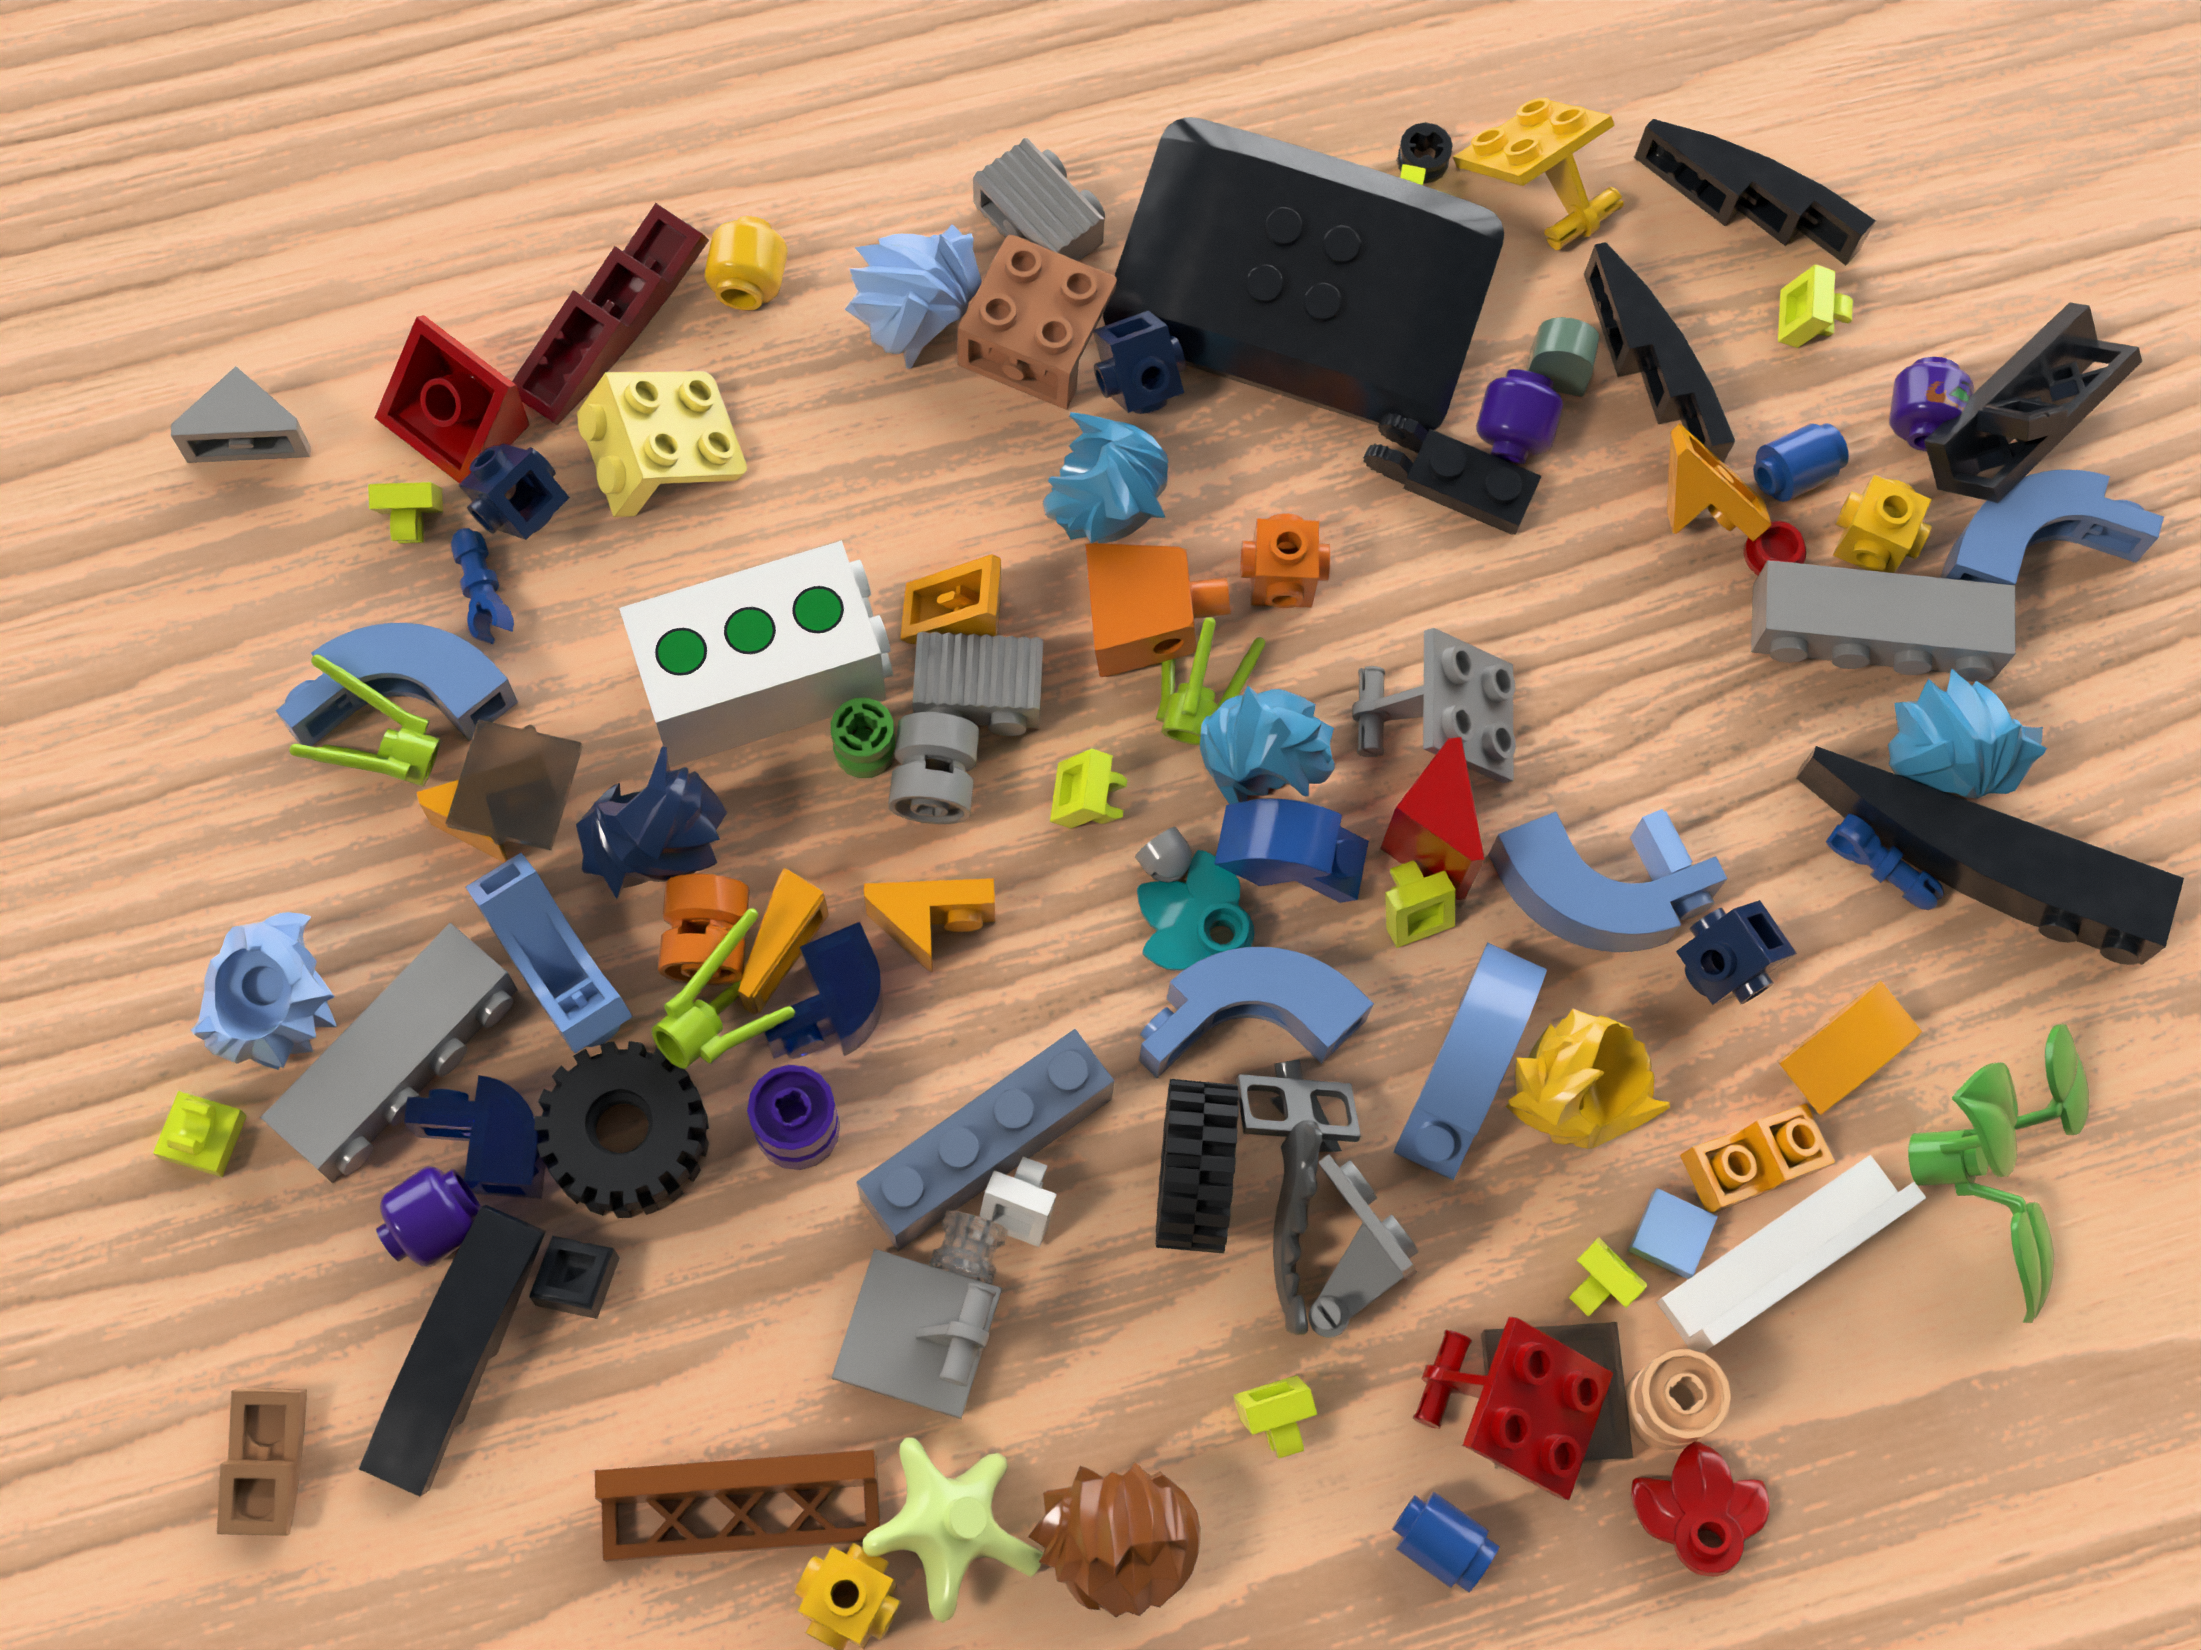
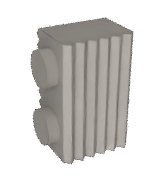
M1023 138L1019 145H1014L1010 151H1005L1001 158H995L992 164H987L982 171H977L974 175L973 203L977 210H981L984 217L988 218L992 226H996L999 233L1003 234L1005 238L1008 235H1015L1077 261H1080L1103 244L1105 212L1102 205L1089 190L1084 189L1080 193L1067 180L1064 165L1051 150L1046 149L1041 152L1028 138Z
M924 631L917 633L913 713L938 712L959 716L973 722L975 725H988L990 732L1002 736L1021 735L1026 732V727L1039 728L1043 639L1039 637L1030 639L1025 636L1020 638L1009 636L1005 638L1001 635L992 637L987 634L983 636L976 634L967 636L963 633L954 635L949 632L945 634L938 632L929 634Z

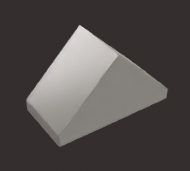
M237 366L171 424V437L187 463L311 457V446L297 418Z

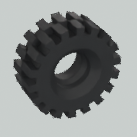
M614 1041L606 1042L600 1045L602 1053L590 1057L587 1050L584 1049L573 1056L577 1062L575 1067L567 1071L561 1065L552 1075L556 1086L552 1092L543 1089L538 1101L543 1109L542 1117L535 1116L534 1131L540 1138V1144L536 1145L540 1157L553 1179L576 1204L580 1201L586 1205L589 1211L602 1216L604 1211L607 1210L613 1211L617 1218H632L631 1211L643 1209L645 1214L648 1215L659 1211L657 1203L666 1197H669L672 1202L677 1200L684 1194L681 1185L687 1179L694 1182L701 1171L698 1161L700 1156H707L709 1141L706 1137V1129H709L708 1117L699 1092L688 1072L672 1064L658 1048H656L653 1054L646 1051L643 1043L629 1041L628 1049H618ZM631 1104L641 1109L647 1117L648 1131L646 1137L638 1147L624 1153L609 1151L598 1141L596 1134L598 1120L607 1109L614 1105Z
M1170 1079L1159 1175L1156 1248L1211 1253L1225 1252L1236 1163L1235 1152L1239 1110L1238 1085Z

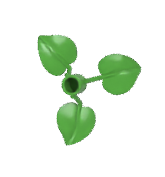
M2065 1024L2053 1026L2046 1042V1075L2053 1096L2046 1108L2018 1116L2017 1096L2007 1065L2002 1062L1990 1063L1976 1071L1952 1096V1100L1966 1114L1974 1129L1914 1133L1910 1138L1908 1148L1911 1175L1918 1186L1955 1184L1957 1196L1974 1195L2004 1204L2011 1210L2013 1214L2011 1219L2012 1247L2027 1309L2023 1323H2033L2041 1311L2051 1287L2054 1270V1249L2048 1223L2038 1202H2030L2026 1205L2025 1200L2021 1196L1977 1184L1975 1179L1976 1176H1985L1988 1166H1990L1996 1177H2008L2013 1172L2017 1161L2015 1130L2050 1121L2059 1116L2061 1117L2064 1131L2068 1136L2077 1135L2084 1128L2089 1112L2088 1083L2072 1035Z

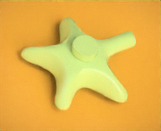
M905 1438L900 1443L899 1454L907 1485L906 1504L892 1520L875 1528L863 1539V1550L868 1556L875 1557L903 1549L916 1552L923 1563L929 1607L935 1620L944 1623L954 1616L963 1576L970 1563L976 1558L996 1559L1029 1577H1032L1038 1571L1041 1565L1039 1561L1043 1552L1009 1535L993 1519L992 1500L996 1486L1005 1475L1008 1467L1006 1457L999 1453L986 1455L965 1473L955 1479L945 1477L933 1465L917 1439Z

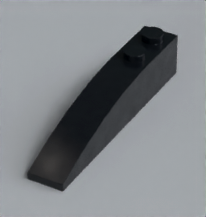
M1818 746L1813 749L1799 768L1796 779L1842 817L1846 818L1849 813L1864 820L1875 831L1884 847L1890 849L1892 846H1895L1904 853L1903 860L1922 871L1925 870L1937 880L1972 899L2017 920L2039 927V932L2049 939L2067 943L2077 941L2100 949V954L2104 958L2125 965L2137 963L2142 965L2166 947L2184 881L2183 877Z

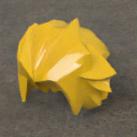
M1572 1009L1565 1019L1562 1018L1556 1028H1554L1552 1023L1549 1024L1535 1043L1528 1058H1516L1515 1082L1517 1094L1508 1100L1509 1103L1505 1107L1526 1125L1540 1132L1550 1134L1552 1142L1556 1144H1574L1577 1147L1593 1149L1657 1117L1670 1108V1102L1653 1099L1655 1077L1654 1072L1651 1071V1058L1646 1052L1645 1043L1634 1039L1633 1028L1602 1015L1595 1017Z

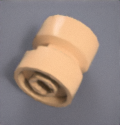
M1691 1349L1670 1350L1639 1370L1626 1386L1623 1399L1625 1420L1634 1435L1648 1446L1665 1451L1682 1449L1717 1429L1727 1416L1731 1400L1728 1379L1719 1364L1706 1354Z

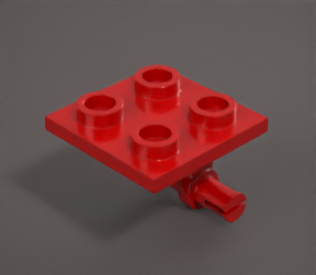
M1508 1317L1488 1375L1461 1373L1460 1369L1472 1339L1459 1332L1445 1330L1434 1364L1426 1365L1421 1379L1427 1384L1413 1419L1425 1426L1440 1429L1452 1393H1461L1479 1398L1462 1446L1557 1498L1570 1501L1613 1372L1517 1317Z

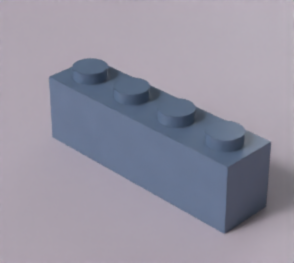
M1073 1029L859 1179L856 1183L860 1199L897 1251H899L984 1191L994 1170L1005 1175L1019 1166L1022 1157H1032L1111 1101L1114 1079L1078 1031Z

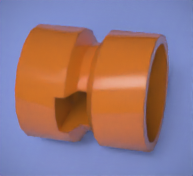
M685 874L672 877L666 881L663 919L672 928L661 935L658 963L659 974L670 980L688 983L731 928L736 925L748 910L749 886L742 881L713 874ZM742 938L706 985H727L742 979L746 946L744 938Z

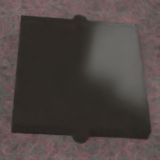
M478 719L446 820L447 827L491 837L496 845H503L506 841L552 851L583 748L582 743L538 733L533 725H527L524 729H519Z

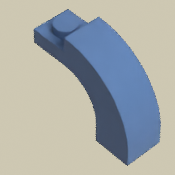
M2066 469L2031 474L2024 477L1998 503L1986 501L1952 546L1944 564L1941 578L2015 585L2025 549L2034 544L2052 540L2077 543L2136 563L2159 538L2164 516L2145 511L2142 506L2132 501L2105 498L2110 478L2107 475Z
M413 623L371 625L342 634L311 652L312 656L319 654L336 666L341 667L384 697L406 696L430 703L439 709L468 741L518 703L507 677L479 649L450 632L427 625ZM323 672L317 679L307 680L297 685L286 697L285 704L279 707L276 712L292 736L301 745L313 746L349 716L369 703Z
M1557 812L1498 834L1488 854L1507 892L1516 904L1537 924L1570 943L1608 952H1635L1667 944L1681 926L1679 919L1686 920L1710 909L1715 904L1713 897L1727 880L1716 856L1651 882L1634 884L1609 879L1594 871L1581 859L1573 847Z
M519 853L465 887L535 997L574 1053H577L586 1046L595 1047L605 1043L618 1032L622 1023L633 1017L620 995L603 975L578 939L536 870L522 853Z
M1487 942L1393 1153L1454 1180L1506 1073L1538 997L1547 969Z
M1244 947L1227 950L1196 962L1170 981L1167 1000L1177 1011L1173 1013L1166 1007L1144 1027L1140 1033L1145 1041L1141 1044L1139 1061L1158 1078L1203 1034L1214 1026L1232 1019L1257 1018L1272 1022L1288 1031L1322 1064L1366 1022L1374 1003L1340 972L1308 955L1273 947Z

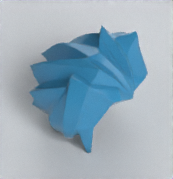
M1070 412L1069 417L1079 425L1083 433L1069 445L1073 452L1065 456L1064 465L1059 470L1061 477L1051 476L1048 479V482L1053 487L1051 488L1052 492L1043 500L1046 517L1057 521L1064 528L1070 540L1088 537L1090 543L1096 541L1098 543L1114 542L1135 532L1151 518H1165L1164 511L1157 498L1167 486L1169 462L1166 452L1150 434L1128 423Z
M1952 668L1946 692L1937 687L1928 678L1918 701L1894 703L1898 733L1888 743L1889 766L1896 775L1943 792L1957 793L1974 799L1983 797L1988 793L2007 794L2017 789L2034 762L2044 755L2047 749L2041 745L2043 727L2022 726L2017 719H2012L2004 704L1989 688L1978 681L1971 685Z
M1247 686L1243 695L1227 699L1211 716L1205 717L1201 725L1200 752L1206 769L1229 804L1247 801L1248 795H1268L1269 788L1279 789L1284 784H1290L1302 796L1306 797L1309 796V784H1321L1330 777L1335 769L1330 748L1334 728L1313 716L1316 704L1306 700L1307 698L1285 690L1271 689L1257 694L1252 688Z

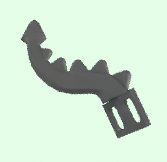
M1238 1074L1236 1085H1238L1239 1091L1238 1100L1243 1133L1286 1137L1281 1145L1284 1176L1274 1223V1275L1279 1301L1285 1314V1328L1287 1332L1295 1335H1305L1308 1331L1303 1296L1297 1295L1300 1277L1296 1273V1262L1301 1256L1299 1236L1307 1230V1208L1311 1197L1317 1191L1316 1173L1319 1148L1322 1140L1358 1142L1361 1137L1351 1083ZM1265 1091L1277 1093L1283 1101L1285 1120H1260L1253 1117L1250 1112L1247 1092ZM1311 1096H1327L1341 1099L1346 1107L1349 1125H1324L1317 1122L1313 1115Z

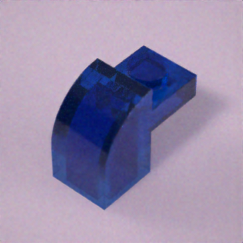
M860 922L799 947L804 967L817 995L791 1005L795 1011L794 1017L763 1033L773 1059L785 1054L788 1055L789 1059H796L811 1054L825 1044L823 1038L831 1034L835 1035L843 1056H846L864 1044L875 1030L883 1008V988L876 956Z
M478 1075L475 1101H469L467 1093L451 1089H432L429 1091L428 1098H407L404 1123L417 1138L469 1141L464 1181L475 1194L542 1199L546 1165L541 1159L536 1145L542 1143V1137L537 1130H534L535 1114L524 1098L511 1086L498 1079Z

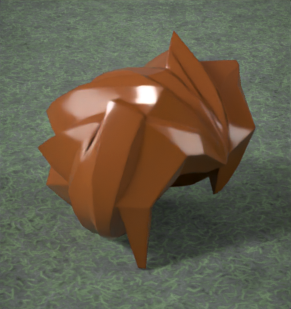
M1134 1462L1128 1472L1122 1476L1111 1472L1106 1477H1102L1096 1472L1080 1466L1072 1487L1043 1492L1045 1515L1028 1537L1045 1547L1039 1563L1054 1567L1057 1582L1065 1583L1076 1601L1087 1609L1100 1610L1099 1607H1101L1114 1617H1118L1125 1612L1141 1616L1151 1605L1156 1607L1163 1606L1168 1599L1184 1586L1193 1573L1201 1541L1198 1512L1186 1493L1161 1471L1151 1476Z

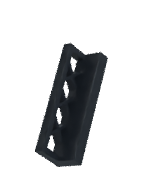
M2069 302L1969 397L1965 409L1959 416L1944 421L1924 440L1937 490L1998 503L2142 363L2139 347L2098 340L2090 305ZM2093 362L2109 364L2107 367L2083 373ZM2077 395L2071 402L2060 404L2064 406L2063 408L2068 409L2065 431L2020 444L2019 442L2011 443L2014 438L1976 430L1978 409H1981L1983 406L2014 397L2052 403ZM2005 465L1991 479L1976 476L1981 471Z

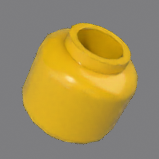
M742 216L737 220L723 223L713 232L704 279L722 304L738 310L750 311L758 309L762 304L768 303L779 294L788 247L782 236L774 231L771 225L762 218Z

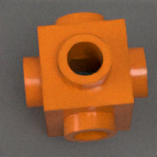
M1289 513L1276 514L1268 519L1257 518L1253 541H1242L1240 575L1241 578H1251L1250 605L1273 606L1277 608H1312L1318 581H1328L1330 572V544L1319 543V521L1304 520L1298 515Z

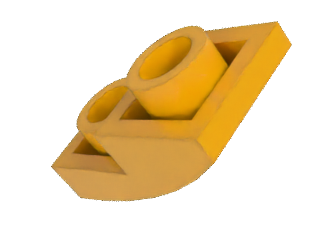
M1881 980L1828 1019L1829 1023L1778 1060L1779 1065L1819 1115H1822L1861 1085L1922 1033L1921 1029Z
M1807 1103L1756 1120L1742 1130L1693 1146L1680 1154L1705 1210L1712 1214L1792 1183L1835 1163Z

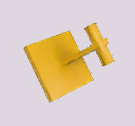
M1537 98L1521 105L1516 111L1517 115L1501 126L1489 128L1478 133L1471 140L1472 145L1453 156V159L1458 168L1521 186L1526 185L1545 172L1568 213L1566 217L1544 230V235L1549 237L1546 239L1548 244L1554 250L1559 251L1578 236L1589 237L1598 231L1602 220L1624 207V201L1619 200L1622 198L1621 194L1612 186H1609L1605 191L1589 201L1573 156L1574 152L1614 127L1615 124L1612 115L1584 109L1582 106H1571L1551 101L1548 98Z

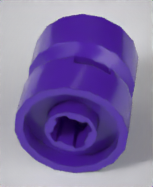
M785 1065L770 1070L758 1079L749 1095L747 1112L758 1146L768 1160L785 1169L802 1170L816 1166L826 1159L838 1142L840 1122L831 1087L824 1078L806 1066Z

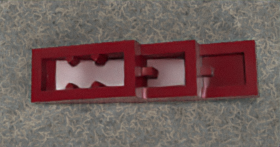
M655 202L625 249L622 251L614 246L583 294L581 295L575 290L571 292L512 380L517 385L522 402L552 423L558 425L597 385L605 372H608L638 338L676 289L709 242V239L703 233Z

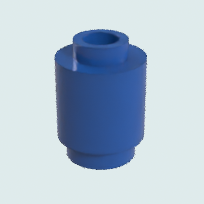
M1813 423L1808 424L1761 446L1757 450L1756 463L1753 467L1755 481L1765 494L1771 495L1778 501L1787 502L1835 479L1840 469L1844 468L1848 463V447L1842 434L1833 425L1828 423L1820 426Z
M1435 1492L1429 1496L1426 1502L1414 1495L1392 1528L1393 1531L1402 1536L1396 1547L1397 1551L1449 1588H1452L1456 1583L1468 1593L1481 1579L1499 1549L1496 1543L1486 1537L1489 1532L1488 1529Z

